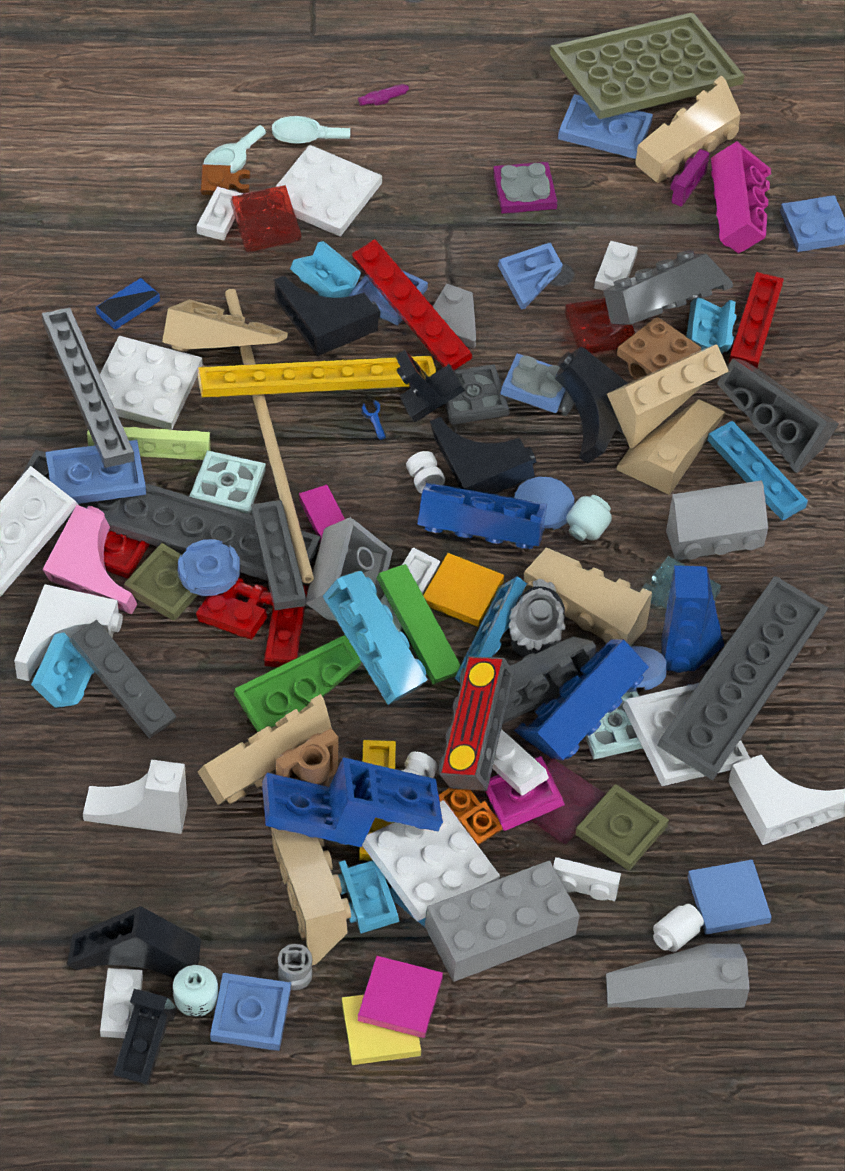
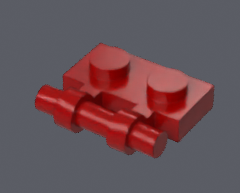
M238 578L236 584L223 594L207 596L196 612L198 621L252 640L267 619L266 609L261 608L263 603L273 606L271 593L268 592L266 587L258 584L251 586L245 584L243 579ZM238 596L248 597L249 600L247 603L237 599Z

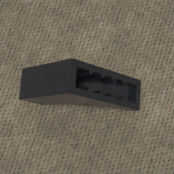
M285 275L274 279L275 300L317 357L378 331L380 310L374 301L371 302L364 292L349 297H323L298 288Z
M580 346L574 352L570 353L568 351L561 357L557 364L560 369L554 379L566 389L578 409L583 427V443L578 457L588 464L605 452L619 424L607 393L628 383Z
M441 417L430 421L434 439L460 489L495 494L535 477L533 464L537 463L535 455L530 446L525 448L520 437L500 443H481L458 435L445 424Z
M139 906L73 934L67 966L78 971L83 968L99 965H126L156 971L174 979L183 968L198 965L201 939Z

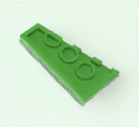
M344 635L235 688L234 695L256 731L259 732L267 726L271 728L276 726V722L293 710L301 711L316 696L321 694L324 697L361 665V660L347 636Z

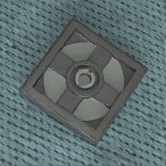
M495 364L455 370L465 391L445 403L451 425L509 416L506 397L500 394L502 385Z

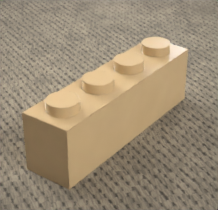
M720 76L714 81L715 87L708 93L703 90L696 96L697 102L688 110L684 107L680 109L669 126L665 123L638 144L635 165L655 182L660 183L667 177L674 176L677 171L685 166L688 158H693L699 149L712 152L718 145L726 140L733 139L737 135L741 113L724 77Z
M717 344L692 353L607 393L630 449L641 442L704 384L729 372Z
M545 548L524 572V582L527 583L524 591L532 588V582L537 579H543L547 583L552 582L556 592L563 601L565 616L576 622L583 630L590 631L602 638L606 644L611 639H624L629 646H632L647 627L652 598L651 591L644 588L640 592L630 589L629 582L620 578L616 582L604 577L603 571L594 567L590 570L583 569L579 561L549 548Z
M321 694L311 699V702L301 711L293 710L276 722V726L272 728L267 726L250 737L247 743L241 742L203 765L198 774L217 805L226 800L230 805L247 795L244 790L255 784L257 789L262 787L265 774H272L276 771V759L283 752L301 746L314 734L332 729L326 704Z
M271 827L273 850L283 882L287 885L292 911H296L299 924L298 930L302 941L306 940L307 948L311 952L312 965H316L347 934L346 919L351 918L350 906L347 898L341 899L340 894H342L338 874L332 875L330 871L333 870L332 860L329 851L322 850V847H324L323 839L286 830H277Z

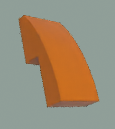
M448 788L439 794V801L444 800L477 845L503 830L498 818L485 801L480 803L471 790Z

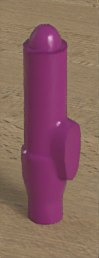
M399 84L382 90L372 91L358 97L359 105L375 104L378 106L388 103L390 98L406 94L409 86Z

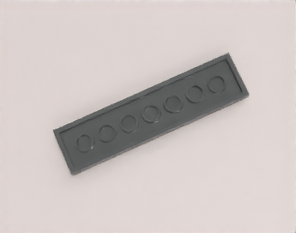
M774 576L660 738L657 746L711 780H714L826 614L828 607Z

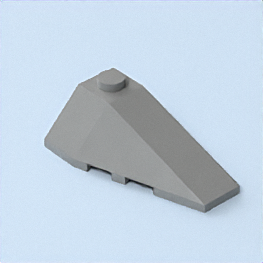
M706 943L606 973L607 1007L744 1008L750 989L747 957L740 944Z

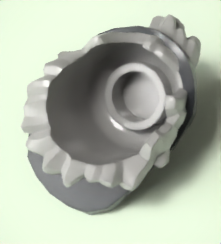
M543 579L533 581V587L525 591L518 598L515 607L511 609L512 612L509 615L511 621L508 625L511 634V645L514 652L522 657L532 653L537 654L549 648L554 642L561 640V632L566 627L564 624L565 607L552 582L547 583Z

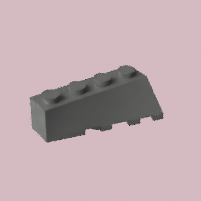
M687 250L678 253L677 258L674 260L667 259L657 262L656 268H647L635 272V277L618 279L613 282L614 286L603 290L611 324L631 325L661 314L663 309L686 305V300L711 296V289L727 290L733 288V282L707 254H694L693 250Z
M571 637L564 641L554 642L549 648L537 654H529L520 662L511 665L514 677L503 724L540 707L543 703L546 704L560 696L559 688L567 680L569 681L575 676L580 678L583 675L580 671L581 667L595 655L596 645L593 641Z

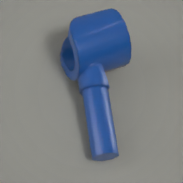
M373 400L376 412H367L365 404L362 405L361 412L364 417L369 418L373 423L379 440H383L386 436L378 416L380 404L378 401Z

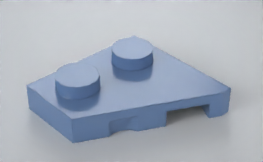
M551 242L499 259L498 267L521 310L525 309L561 272L563 266Z

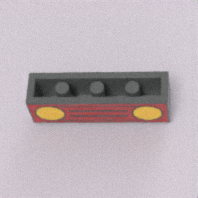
M468 656L466 667L461 671L460 692L453 703V721L446 732L447 746L444 756L439 761L440 776L450 788L487 791L514 677V671L505 658Z

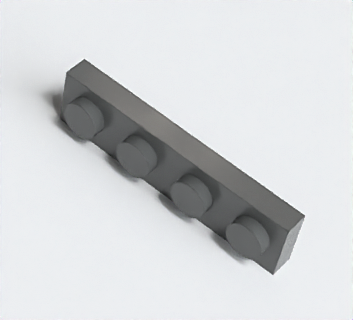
M282 500L251 504V514L274 610L306 606V596Z
M95 620L71 636L70 642L149 739L175 721L177 716L98 620Z

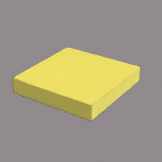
M364 995L342 997V1009L352 1065L421 1056L419 1037L358 1021V1013Z

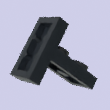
M406 350L395 356L400 365V368L397 369L399 376L406 385L409 383L411 389L401 394L400 398L414 422L422 419L465 391L450 364L433 375L428 376Z
M134 988L130 1003L134 1008L113 1075L149 1086L168 1021L174 1022L177 1008L168 997Z

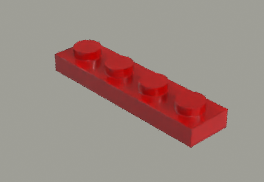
M756 272L730 354L729 363L733 358L745 360L758 369L783 287L784 278Z

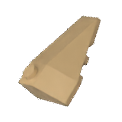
M189 299L168 308L162 342L171 344V348L174 350L188 352L189 349L279 343L287 339L288 333L263 323L250 322L246 324L244 323L245 317L241 315H223L224 309Z

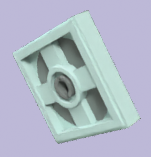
M207 450L190 497L249 514L251 504L254 503L266 471V464Z
M637 691L626 692L621 697L623 701L620 706L611 713L607 712L600 720V727L590 736H585L593 760L643 749L623 708L626 699L639 696Z

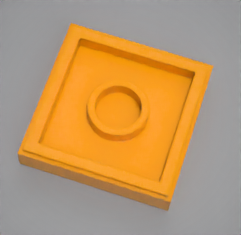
M447 553L423 596L430 608L479 627L499 586L504 582V575Z

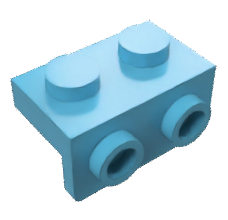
M324 241L318 242L312 256L294 259L290 268L299 276L302 282L317 291L319 296L331 298L348 297L356 287L361 274L356 267Z
M700 297L695 298L690 304L687 338L699 345L701 350L717 344L721 354L724 351L727 352L734 341L732 330L736 320V314H734L736 302L729 300L721 308Z
M64 632L54 634L31 685L55 708L76 705L83 698L84 690L94 670L72 645L70 638Z
M345 860L340 861L341 874H338L341 883L342 894L347 893L350 901L351 918H349L350 923L357 922L360 934L399 922L398 913L386 878L372 860L350 868L347 867Z

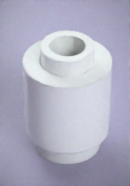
M691 904L677 906L653 926L654 940L661 949L676 952L700 932V927L704 923L700 912Z

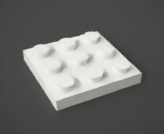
M309 145L268 195L267 205L341 237L382 184V175Z
M119 336L100 376L119 417L172 430L198 376V367L203 365L202 357Z
M699 683L628 698L623 704V708L661 786L705 776L657 746L660 738ZM741 740L718 773L731 770L732 765L738 760L749 757Z
M444 800L440 802L443 823L438 832L418 829L414 826L395 822L368 834L362 844L416 921L426 918L427 906L500 878L499 873Z

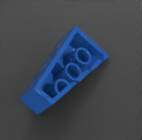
M426 483L422 490L417 525L425 526L424 529L429 532L441 533L443 530L454 531L456 536L462 538H472L473 535L485 537V540L491 543H503V540L515 542L517 547L532 549L533 546H539L542 540L547 504Z
M674 565L661 637L662 655L666 659V671L682 673L695 671L724 647L707 566Z
M611 639L581 667L580 671L583 675L580 678L575 676L569 681L567 680L559 688L560 696L557 699H553L547 704L543 703L535 710L538 717L528 726L522 722L515 731L551 759H569L580 748L578 745L586 735L590 736L600 727V720L605 714L613 712L620 706L623 701L621 697L628 690L634 689L643 681V673L649 666L624 639Z

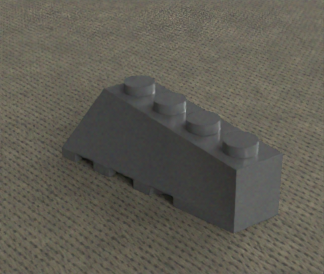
M733 358L727 367L729 372L723 374L717 384L736 406L750 418L757 430L762 432L772 443V447L787 460L794 472L798 473L823 450L839 423L745 360Z

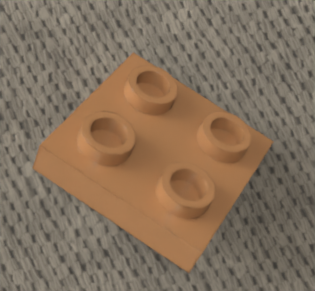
M656 317L618 347L617 356L628 363V370L634 380H637L701 350V347L662 319Z
M330 728L323 733L312 735L301 746L286 750L276 759V775L329 787V777L333 776L338 769L339 737Z

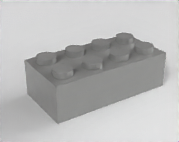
M549 860L427 906L425 928L452 981L455 982L576 935L580 915Z

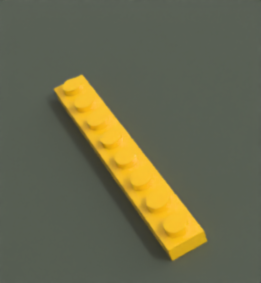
M432 356L412 357L428 376L436 373ZM396 358L198 367V381L202 397L410 387L409 383L406 385L397 372L400 365Z

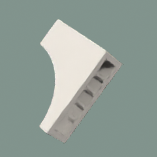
M44 584L14 660L17 679L30 681L34 671L41 664L54 634L64 632L71 639V636L95 620H98L108 634L113 637L114 632L118 633L120 631L123 615L118 610V600Z
M762 755L753 758L745 757L732 765L728 782L762 845L845 817V788L823 791L799 786L783 778L773 770Z
M151 760L148 773L133 783L115 787L89 786L83 811V820L182 834L188 807L185 764Z

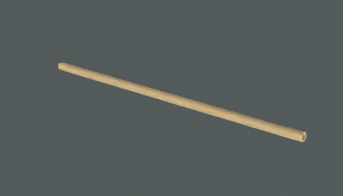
M228 289L225 292L230 315L238 314L243 316L236 290ZM251 345L239 346L243 364L256 365ZM264 394L252 395L280 500H282L301 580L303 583H310L314 580L265 396Z

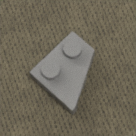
M446 283L433 308L467 347L474 349L476 346L473 293Z

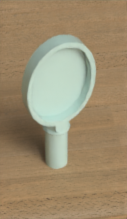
M289 116L278 119L273 123L272 134L280 141L301 144L314 141L317 138L350 139V128L324 127L311 118Z
M261 125L257 126L237 143H228L215 148L207 155L204 164L231 165V173L241 170L246 163V149H249L252 144L266 134L264 127Z

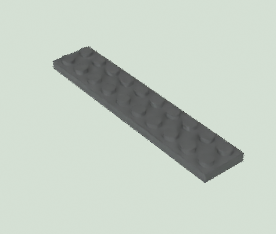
M35 450L20 478L32 466L50 481L46 452ZM145 483L146 495L79 504V506L86 509L88 506H93L101 510L105 514L104 516L110 526L109 531H113L118 535H126V537L137 541L142 540L147 544L157 547L163 543L180 554H184L186 548L192 543L201 540L216 539L222 541L224 545L233 547L238 554L241 573L267 580L252 515ZM301 531L311 565L320 546L321 536Z

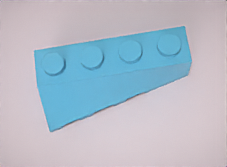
M362 571L344 575L336 579L322 597L387 705H390L420 688L427 681L425 676L426 670L421 661L415 659L409 650L410 645L407 637L401 631L398 632L392 622L393 616L390 609L385 604H381L378 599L373 581L369 577H365Z

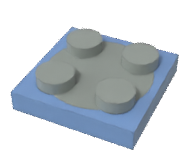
M517 353L500 394L557 413L566 389L554 379L560 369L559 366L550 365L533 357Z

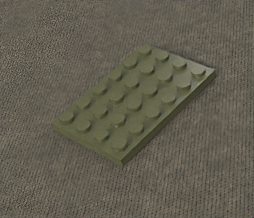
M693 12L551 45L550 49L551 57L598 119L697 96L703 90L708 93L715 87L714 81L720 76L725 78L729 88L742 85L745 76Z

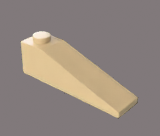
M698 399L648 434L634 448H629L617 465V470L670 495L708 440L709 433L715 430L724 417L725 411Z

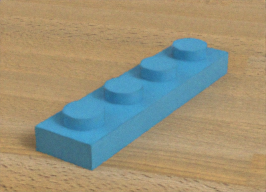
M733 421L709 433L707 441L746 483L762 480L765 503L782 521L806 508L808 500Z
M518 576L499 586L455 676L458 682H460L462 669L466 667L468 656L492 657L499 650L502 634L509 628L511 609L515 607L518 598L522 595L527 584Z

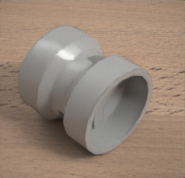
M290 944L284 947L278 956L279 981L291 982V990H301L308 986L312 979L311 952L300 944Z

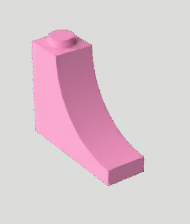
M76 505L43 567L44 573L49 581L73 591L118 600V609L132 615L137 606L134 596L131 592L117 585L106 572L104 544L110 526L104 516L105 514L93 506H88L86 509Z

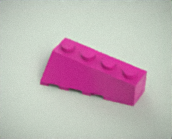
M736 141L711 157V176L715 188L716 216L720 228L719 238L723 245L730 247L740 254L766 238L767 214L764 208L768 207L769 200L765 196V192L770 188V182L766 180V177L771 175V168Z

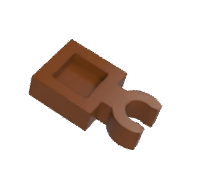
M203 164L201 195H213L217 187L228 190L235 189L239 193H249V184H241L239 181L241 179H250V171L241 169L236 173H231V165Z

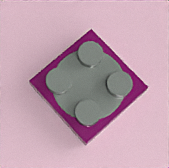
M548 162L493 166V176L501 214L557 209V198Z

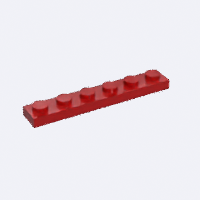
M376 239L352 253L353 261L442 367L450 364L456 370L473 358L471 351Z

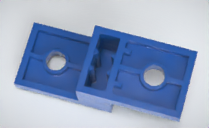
M343 757L329 787L271 773H266L262 781L265 824L277 830H286L313 838L317 837L335 841L344 845L362 847L375 818L436 832L439 831L443 823L436 779Z

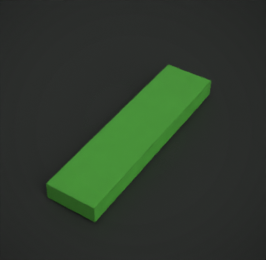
M404 564L380 572L376 579L432 684L455 677L461 665L408 566Z

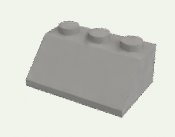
M762 480L672 494L666 533L675 560H692L701 556L723 555L728 552L744 549L754 550L765 545L768 521Z
M351 517L324 528L313 570L314 580L310 582L306 604L324 618L337 621L322 596L336 579L358 571H362L365 577H369L373 581L377 591L376 595L381 601L383 590L376 578L380 572L388 570L393 550Z

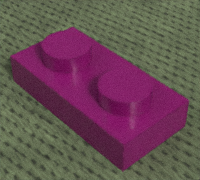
M699 149L693 158H688L682 174H677L672 181V203L682 207L707 173L709 152Z

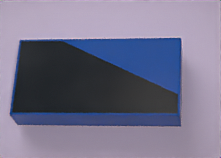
M140 278L96 306V313L116 330L159 302L160 295Z

